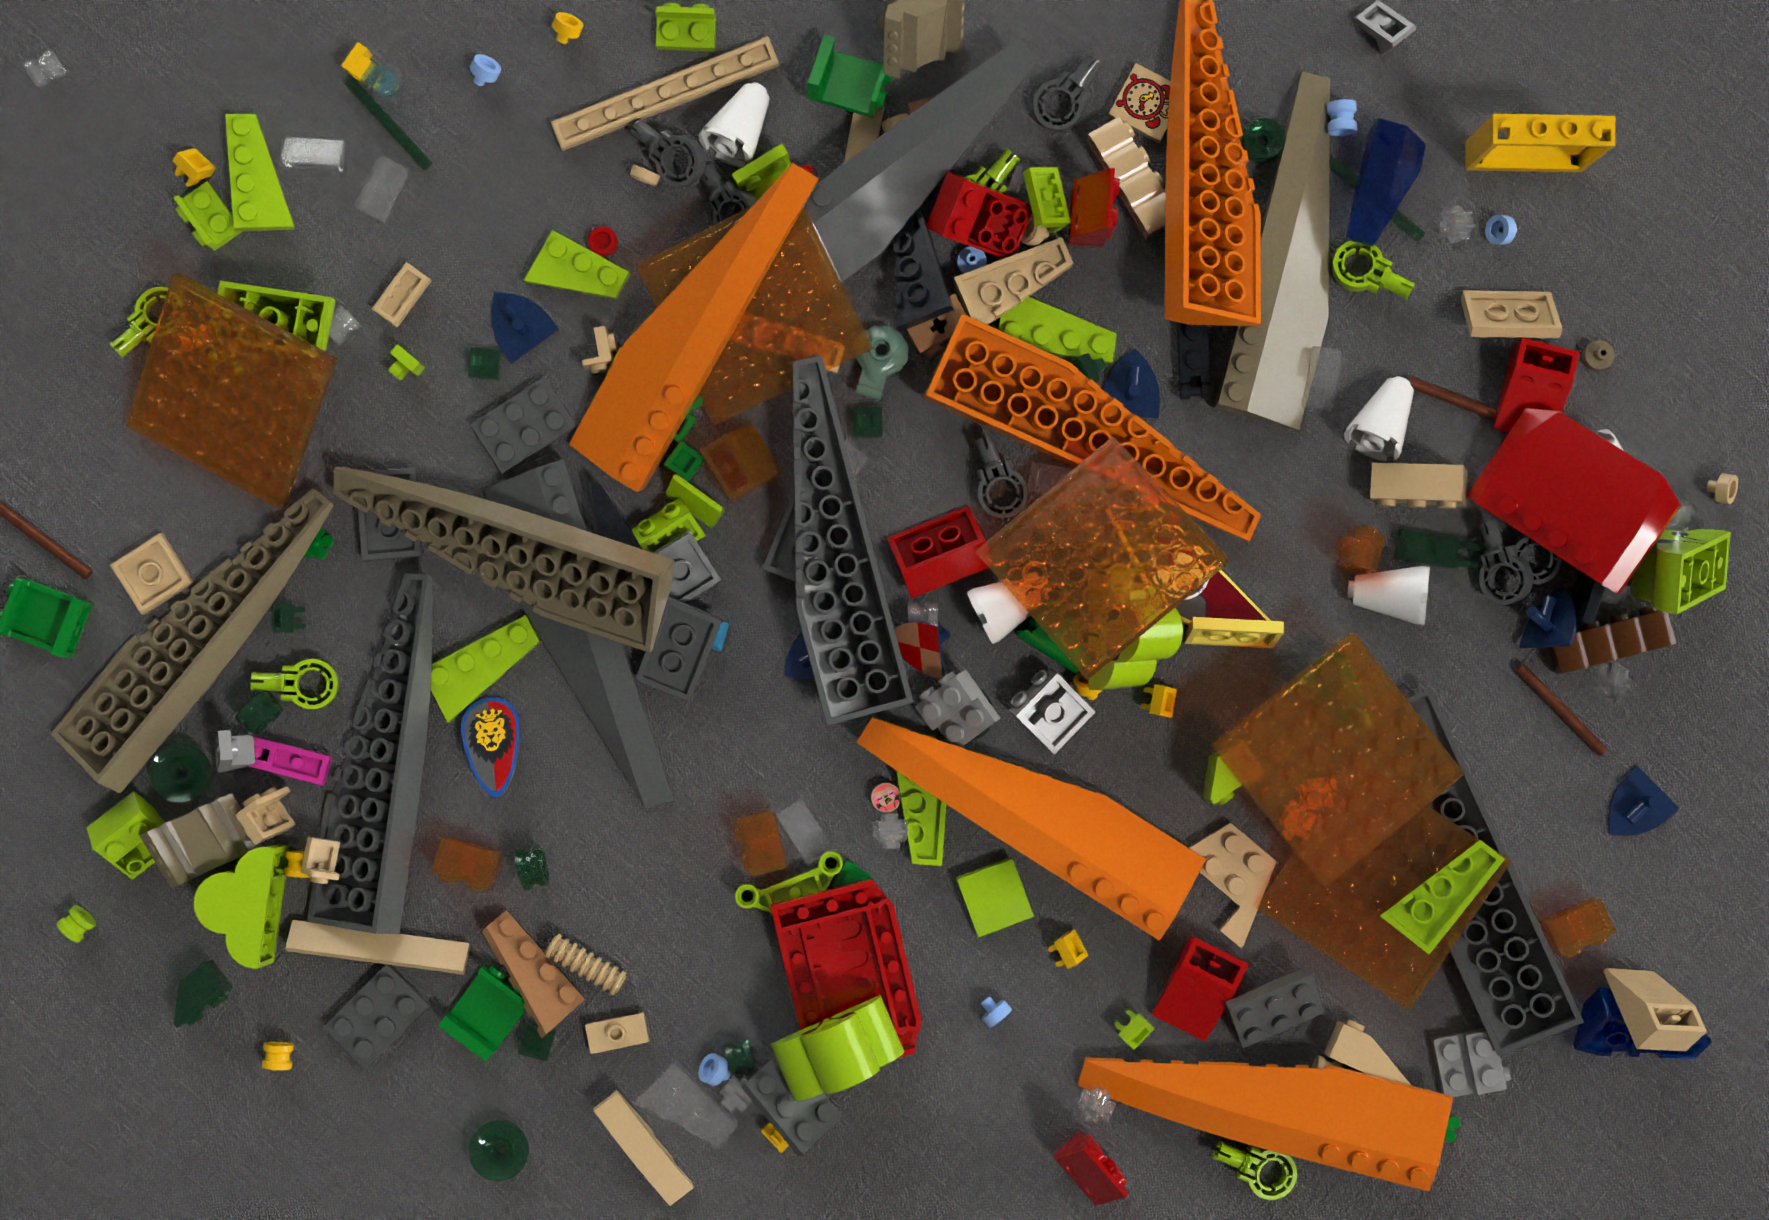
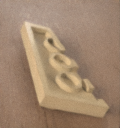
M1061 237L956 276L953 279V283L967 316L989 325L1073 266V261Z

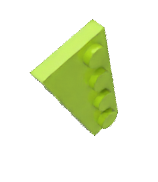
M225 114L234 231L294 230V224L256 114Z
M527 615L432 664L430 690L448 723L453 721L460 712L472 704L479 695L492 686L506 671L517 664L541 642Z
M1479 840L1381 914L1380 917L1426 953L1430 954L1504 862L1505 858Z

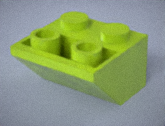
M1233 739L1209 756L1202 796L1206 803H1219L1221 806L1235 796L1233 791L1239 786L1247 788L1259 779L1257 774L1263 768L1243 740Z
M133 791L86 827L92 849L133 880L155 863L140 835L163 825L165 822L152 805Z

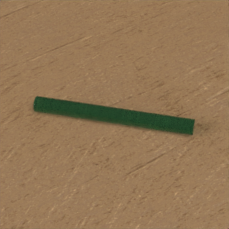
M354 77L350 78L345 84L348 89L423 170H427L432 165L431 160Z
M1337 157L1329 165L1334 172L1417 242L1426 234V232Z

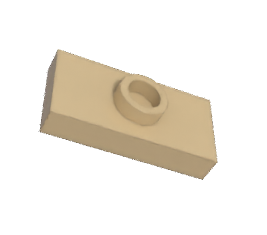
M405 262L372 310L398 328L432 280Z
M645 1012L585 1024L590 1054L650 1042Z

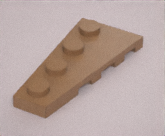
M507 910L482 931L500 965H505L510 974L509 981L513 988H517L524 999L525 1004L523 1006L529 1016L532 1015L539 1026L537 1031L541 1038L585 1000L555 964L545 957L546 954Z

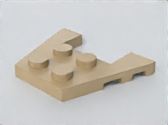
M1229 822L1189 848L1206 859L1199 873L1238 905V908L1219 930L1237 946L1242 948L1277 861Z

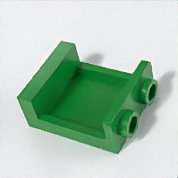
M17 577L10 584L7 591L8 601L5 608L0 611V635L10 636L48 650L51 654L61 658H73L93 603L38 582Z

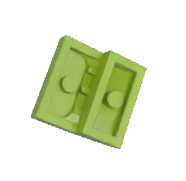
M1012 856L956 877L978 938L1034 917Z

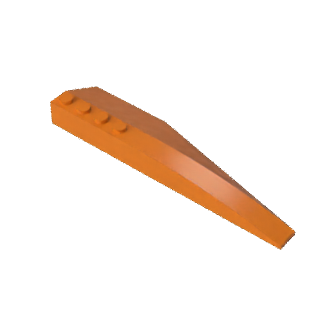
M1180 0L1174 41L1167 126L1164 319L1188 325L1259 326L1261 324V214L1259 205L1255 204L1252 192L1255 190L1253 178H1249L1246 163L1249 162L1247 150H1244L1241 145L1240 137L1243 136L1234 92L1229 90L1227 78L1230 76L1228 65L1223 64L1221 50L1224 47L1222 38L1216 32L1215 24L1218 23L1215 6L1213 0Z
M792 163L625 341L569 442L570 446L612 478L632 490L639 492L647 487L819 181L818 177Z

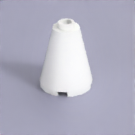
M756 82L744 84L701 129L699 141L706 150L711 147L717 152L715 155L717 159L732 166L744 167L746 163L752 162L770 100L766 88Z
M1400 376L1388 378L1347 426L1344 433L1346 442L1349 444L1350 440L1357 444L1355 450L1370 458L1386 461L1388 457H1393V461L1397 460L1402 452L1414 394L1411 383Z
M1418 566L1356 575L1355 581L1349 580L1348 598L1353 599V605L1413 624L1425 625L1430 567Z
M1037 573L973 588L967 592V595L990 641L994 644L1003 639L1050 600L1048 593L1053 590L1045 575L1039 577Z

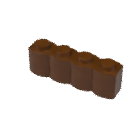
M1651 606L1639 609L1640 615L1629 618L1628 613L1610 617L1611 623L1601 625L1598 620L1594 621L1593 624L1582 625L1583 630L1575 632L1572 646L1548 647L1555 674H1562L1677 644L1669 614Z

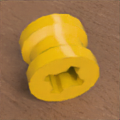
M286 851L285 857L288 860V864L284 868V876L311 877L301 873L305 851Z
M277 1041L263 1043V1050L266 1054L261 1068L267 1070L292 1069L290 1053L294 1051L293 1043Z

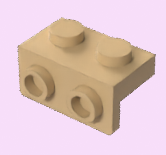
M288 786L279 790L272 787L261 795H253L242 803L245 808L235 815L243 826L246 835L255 845L279 835L296 825L280 801L281 798L291 792Z

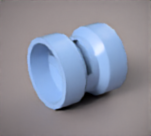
M1343 99L1326 104L1327 114L1331 119L1327 124V133L1329 135L1346 136L1357 132V122L1353 119L1357 111L1356 101Z

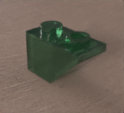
M213 959L202 963L180 980L173 1021L176 1028L185 1024L189 1027L196 1024L205 1017L202 1013L209 1006L215 1009L228 999L226 993L234 988Z

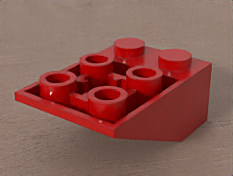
M1108 168L1073 181L1071 186V223L1069 224L1068 245L1103 247L1106 239H1111V233L1114 232V226H1117L1118 208L1113 207V203H1115L1116 196L1119 194L1120 178H1114L1115 168Z
M947 172L926 228L945 238L1002 258H1007L1015 255L1032 215L1031 204L975 181Z
M1523 337L1511 345L1493 430L1509 433L1525 408L1560 411L1562 413L1574 381L1580 352Z
M1189 934L1151 1015L1206 1041L1227 1007L1225 1002L1232 999L1249 964Z
M1079 1131L1053 1154L1057 1163L1095 1206L1125 1198L1129 1195L1124 1186L1128 1182L1124 1178L1120 1167L1110 1156L1106 1158L1101 1149L1102 1147L1091 1134L1085 1137Z

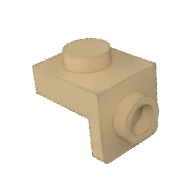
M606 326L594 328L599 357L582 360L585 370H591V373L607 371L608 366L611 365L614 359L613 351L617 350L614 333L609 334Z
M308 837L301 873L311 876L310 881L315 883L328 884L329 879L339 880L340 874L334 871L340 842Z

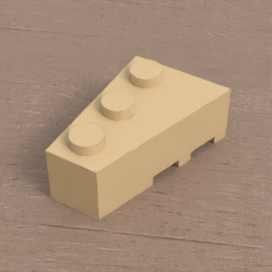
M1372 463L1370 499L1377 502V506L1395 507L1396 503L1408 504L1407 507L1426 508V505H1437L1441 509L1466 507L1468 471L1464 465Z

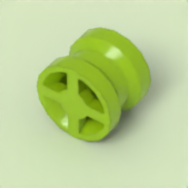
M73 905L69 909V915L66 918H61L56 925L67 938L79 943L84 938V933L87 930L93 929L97 923L88 911L78 905Z

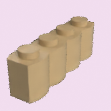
M1117 117L1089 133L1087 141L1104 170L1115 168L1114 178H1120L1119 196L1132 215L1138 229L1144 238L1147 239L1165 229V193L1162 189L1165 187V184L1157 171L1153 173L1147 163L1150 162V159L1142 146L1138 148L1132 138L1135 137L1131 125L1127 121L1123 123L1120 117Z

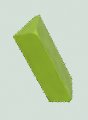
M678 474L672 477L666 490L667 497L673 501L681 498L692 515L713 528L724 514V508Z

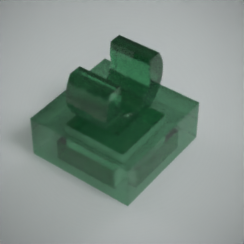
M471 347L468 377L499 380L502 351L500 349Z
M1089 353L1081 355L1071 362L1079 369L1078 371L1087 378L1092 379L1095 383L1100 381L1099 374L1101 371L1107 369L1103 358L1092 361Z
M882 407L853 408V438H883Z
M293 603L273 604V634L293 633L294 630L304 629L306 624H297L294 621V615L296 613H304L305 608H293Z
M527 1023L518 1054L547 1062L556 1031L551 1030L541 1038L537 1031L539 1026Z

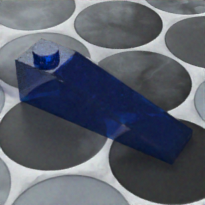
M1378 118L1368 131L1346 231V240L1373 247L1418 176L1426 144L1407 125Z
M1599 987L1583 1004L1581 1017L1584 1023L1578 1025L1573 1045L1575 1050L1599 1056H1611L1612 1051L1628 1052L1629 1057H1639L1640 1053H1656L1659 1058L1696 1059L1712 1041L1710 1037L1703 1035L1687 1051L1636 1049L1611 989Z

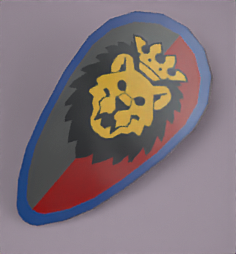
M487 697L476 701L466 710L462 717L461 735L463 746L475 778L483 790L492 798H500L508 789L515 773L520 744V719L517 710L508 701L499 697Z

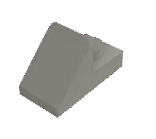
M1379 0L1355 17L1357 25L1376 38L1381 54L1396 46L1416 30V26Z
M230 730L217 732L214 743L217 773L227 772L255 763L252 735L231 736Z

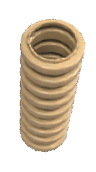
M561 934L554 936L545 952V957H553L555 963L560 961L562 967L568 966L570 967L569 971H577L579 977L584 975L586 981L592 980L595 986H603L602 990L606 991L608 989L610 995L617 994L627 977L625 971L620 973L618 967L612 968L609 962L603 963L601 957L596 959L594 953L590 952L588 954L585 948H577V943L572 945L570 939H562Z

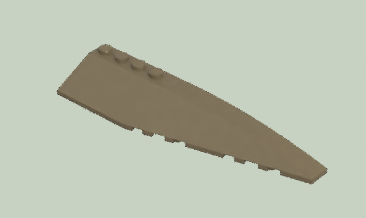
M1303 71L1299 78L1261 223V324L1259 326H1234L1213 409L1299 431L1329 318L1330 135L1327 133V124L1330 122V116L1327 114L1326 104L1330 102V78Z
M340 466L334 468L333 494L365 513L368 511L374 513L380 518V522L388 527L394 525L406 532L405 536L412 541L420 540L427 544L429 551L469 574L472 572L478 574L487 585L493 588L498 586L509 592L511 599L518 603L526 602L534 607L532 611L540 616L649 653L653 650L672 585L675 560L530 512L468 494Z
M314 488L311 489L284 512L283 519L278 523L273 524L271 522L263 529L264 534L254 543L248 541L240 548L241 553L233 560L228 558L191 589V595L185 600L178 599L170 606L171 611L162 619L155 618L147 625L148 630L140 637L136 635L132 637L52 731L51 735L97 783L121 793L237 653L293 574L334 504Z

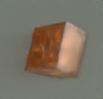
M753 423L729 432L700 449V452L733 504L783 474Z

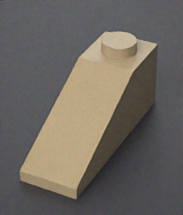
M1348 1019L1346 1024L1337 1021L1324 1054L1365 1074L1411 1085L1370 1035L1363 1032L1365 1026Z

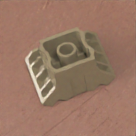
M964 0L885 1V11L877 23V32L884 40V74L900 79L902 69L916 73L917 68L937 60L944 61L946 51L960 55L964 35Z
M232 793L140 835L171 889L201 878L241 859L247 852L263 847L261 843L256 845L253 843L235 816L242 809Z

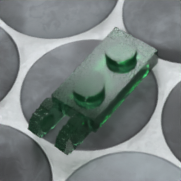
M1401 529L1398 531L1394 559L1449 569L1457 567L1478 570L1479 563L1473 560H1457L1458 549L1473 553L1481 552L1482 545L1463 542L1456 538Z

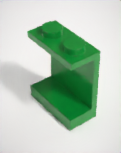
M824 34L807 83L806 99L874 118L877 107L882 109L887 91L883 90L885 83L890 85L893 78L884 74V61L880 65L834 51L835 37Z
M486 964L479 969L477 977L451 1012L438 1025L485 1062L492 1057L526 1011L523 1006L525 1001L517 988L514 989L512 984L505 979L506 973L493 964L491 967Z

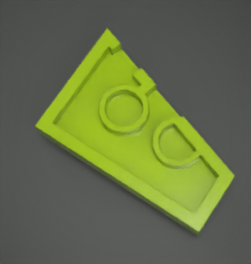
M552 230L524 282L617 299L630 276V272Z

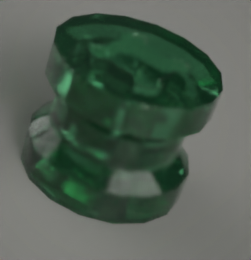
M745 1039L741 1044L737 1045L733 1043L725 1044L726 1057L731 1074L738 1072L740 1068L755 1069L754 1056L749 1039Z

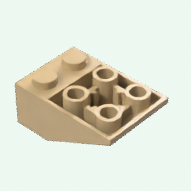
M1605 968L1603 970L1636 1049L1687 1051L1707 1032L1696 1006L1656 972Z

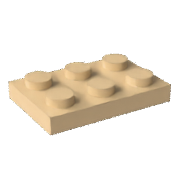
M1463 290L1461 303L1470 337L1545 339L1560 338L1563 328L1551 292Z

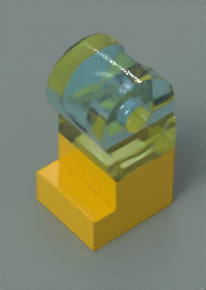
M357 42L341 67L347 74L380 96H394L400 88L398 77L390 68L378 66L370 60L372 57L370 51Z

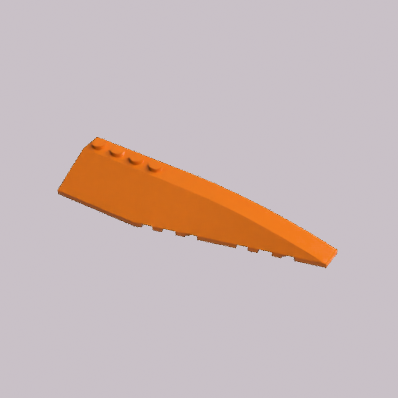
M963 313L961 314L922 399L1152 502L1249 542L1261 517L1257 510L1233 491L1224 487L1218 482V479L1204 471L1189 456L1180 452L1170 441L1137 415L1131 413L1116 398H1112L1092 379L1087 378L1078 371L1079 369L1072 363Z
M875 717L870 719L856 741L860 746L957 812L1159 941L1176 917L1206 861L1204 857L1110 797L1081 788V786L1066 783L1051 776L1039 774L1024 767L982 753H976L925 734L922 735L910 731L907 728Z
M1085 1057L1077 1082V1086L1195 1129L1277 1153L1425 1191H1430L1439 1166L1453 1097L1450 1095L1337 1066H1324V1069L1309 1068V1065H1296V1068L1278 1067V1064H1265L1263 1067L1235 1062L1199 1061L1198 1064H1184L1183 1061L1171 1060V1063H1153V1060L1141 1059V1062H1125V1059Z

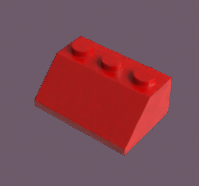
M969 505L887 537L911 599L994 566L986 540Z

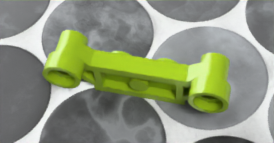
M827 851L820 857L817 868L764 889L756 888L752 884H743L735 893L736 903L742 908L755 907L771 913L770 904L826 890L834 875L842 869L843 859L839 853ZM829 857H833L837 861V865L833 868L826 865V859ZM750 890L753 893V899L746 900L743 897V891Z

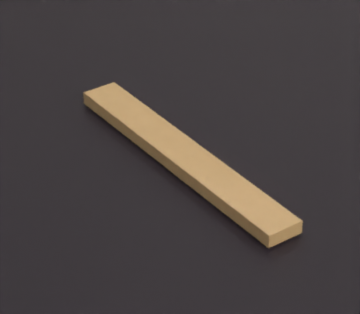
M767 36L551 121L562 151L631 125L639 119H646L778 67L779 62Z

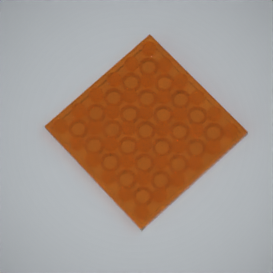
M806 206L803 207L699 392V396L704 398L703 404L714 426L792 389V362L822 355L825 369L828 371L873 349L871 341ZM751 207L636 264L656 308Z
M176 273L172 276L126 427L281 510L286 506L338 358L190 278Z
M1114 437L1103 444L975 551L1086 680L1090 679L1230 562L1228 556Z
M1349 632L1211 744V747L1323 888L1328 887L1465 775L1354 632Z
M1355 759L1313 821L1309 832L1301 839L1256 908L1410 1010L1512 861L1496 851L1505 858L1504 862L1430 954L1426 953L1380 917V915L1478 842L1479 839Z

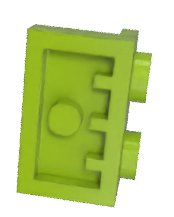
M664 3L663 6H656L657 50L715 52L716 13L714 8H710L706 4L680 7L677 3Z
M780 144L732 173L733 180L740 190L748 191L758 201L791 165L789 154L783 144Z
M1029 167L1023 172L1036 228H1048L1050 233H1056L1071 223L1058 167Z
M208 181L184 198L179 194L174 197V200L179 205L175 210L185 223L191 222L196 229L192 234L201 246L207 245L216 251L243 232L234 231L232 213Z
M681 498L668 503L662 510L642 520L632 529L642 549L649 552H654L687 530L691 531L696 541L706 536Z

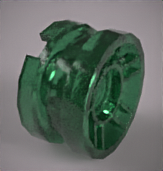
M1266 117L1258 118L1251 122L1241 138V145L1244 150H1247L1248 159L1258 164L1268 163L1275 159L1285 142V134L1281 125L1275 120ZM1262 135L1268 144L1260 145L1258 138Z
M268 691L262 692L250 700L235 716L239 724H244L247 727L246 732L250 736H253V733L257 735L262 732L271 721H275L283 712V708L278 703L274 704L272 701L273 697Z
M536 845L532 846L531 850L528 851L524 848L516 850V868L523 889L530 890L533 889L534 885L538 884L541 887L549 885L548 865L542 847Z

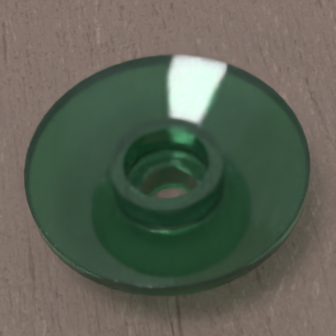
M174 743L164 747L157 753L150 768V778L154 789L160 796L172 802H188L200 796L208 786L211 775L210 764L205 754L199 748L187 743ZM182 767L188 770V775L185 778H182L179 773Z
M494 1120L482 1125L474 1133L469 1144V1158L473 1168L482 1177L492 1181H505L515 1177L524 1168L529 1156V1144L524 1132L517 1125L505 1120ZM499 1143L506 1147V1152L503 1154L496 1151V1145Z

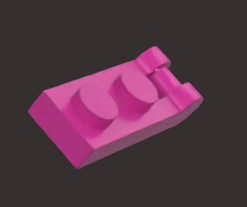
M253 736L255 763L249 765L250 767L318 785H325L333 756ZM264 749L270 750L267 761L261 759Z

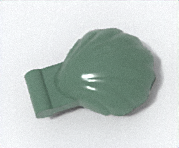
M874 325L868 330L862 331L853 345L855 358L862 368L856 394L881 400L887 377L900 371L908 362V344L902 334L895 331L892 327Z

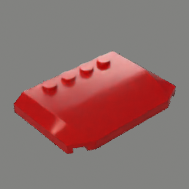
M1525 408L1466 495L1490 513L1617 594H1620L1682 506L1667 479L1661 473L1560 411Z
M867 879L770 904L799 1029L803 1030L881 995L905 1051L898 1058L915 1054V1045L922 1019L894 905L872 879Z

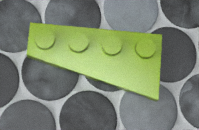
M1028 297L1000 317L998 330L1050 354L1100 363H1113L1117 333L1036 299Z
M896 770L912 864L942 866L947 804Z

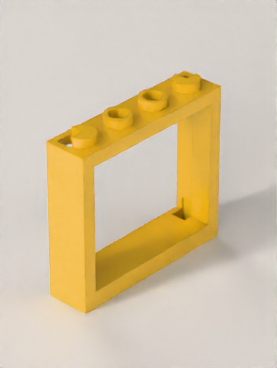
M1492 114L1465 141V170L1583 172L1615 147L1616 116ZM1507 131V139H1498V132ZM1571 156L1578 158V165H1571Z

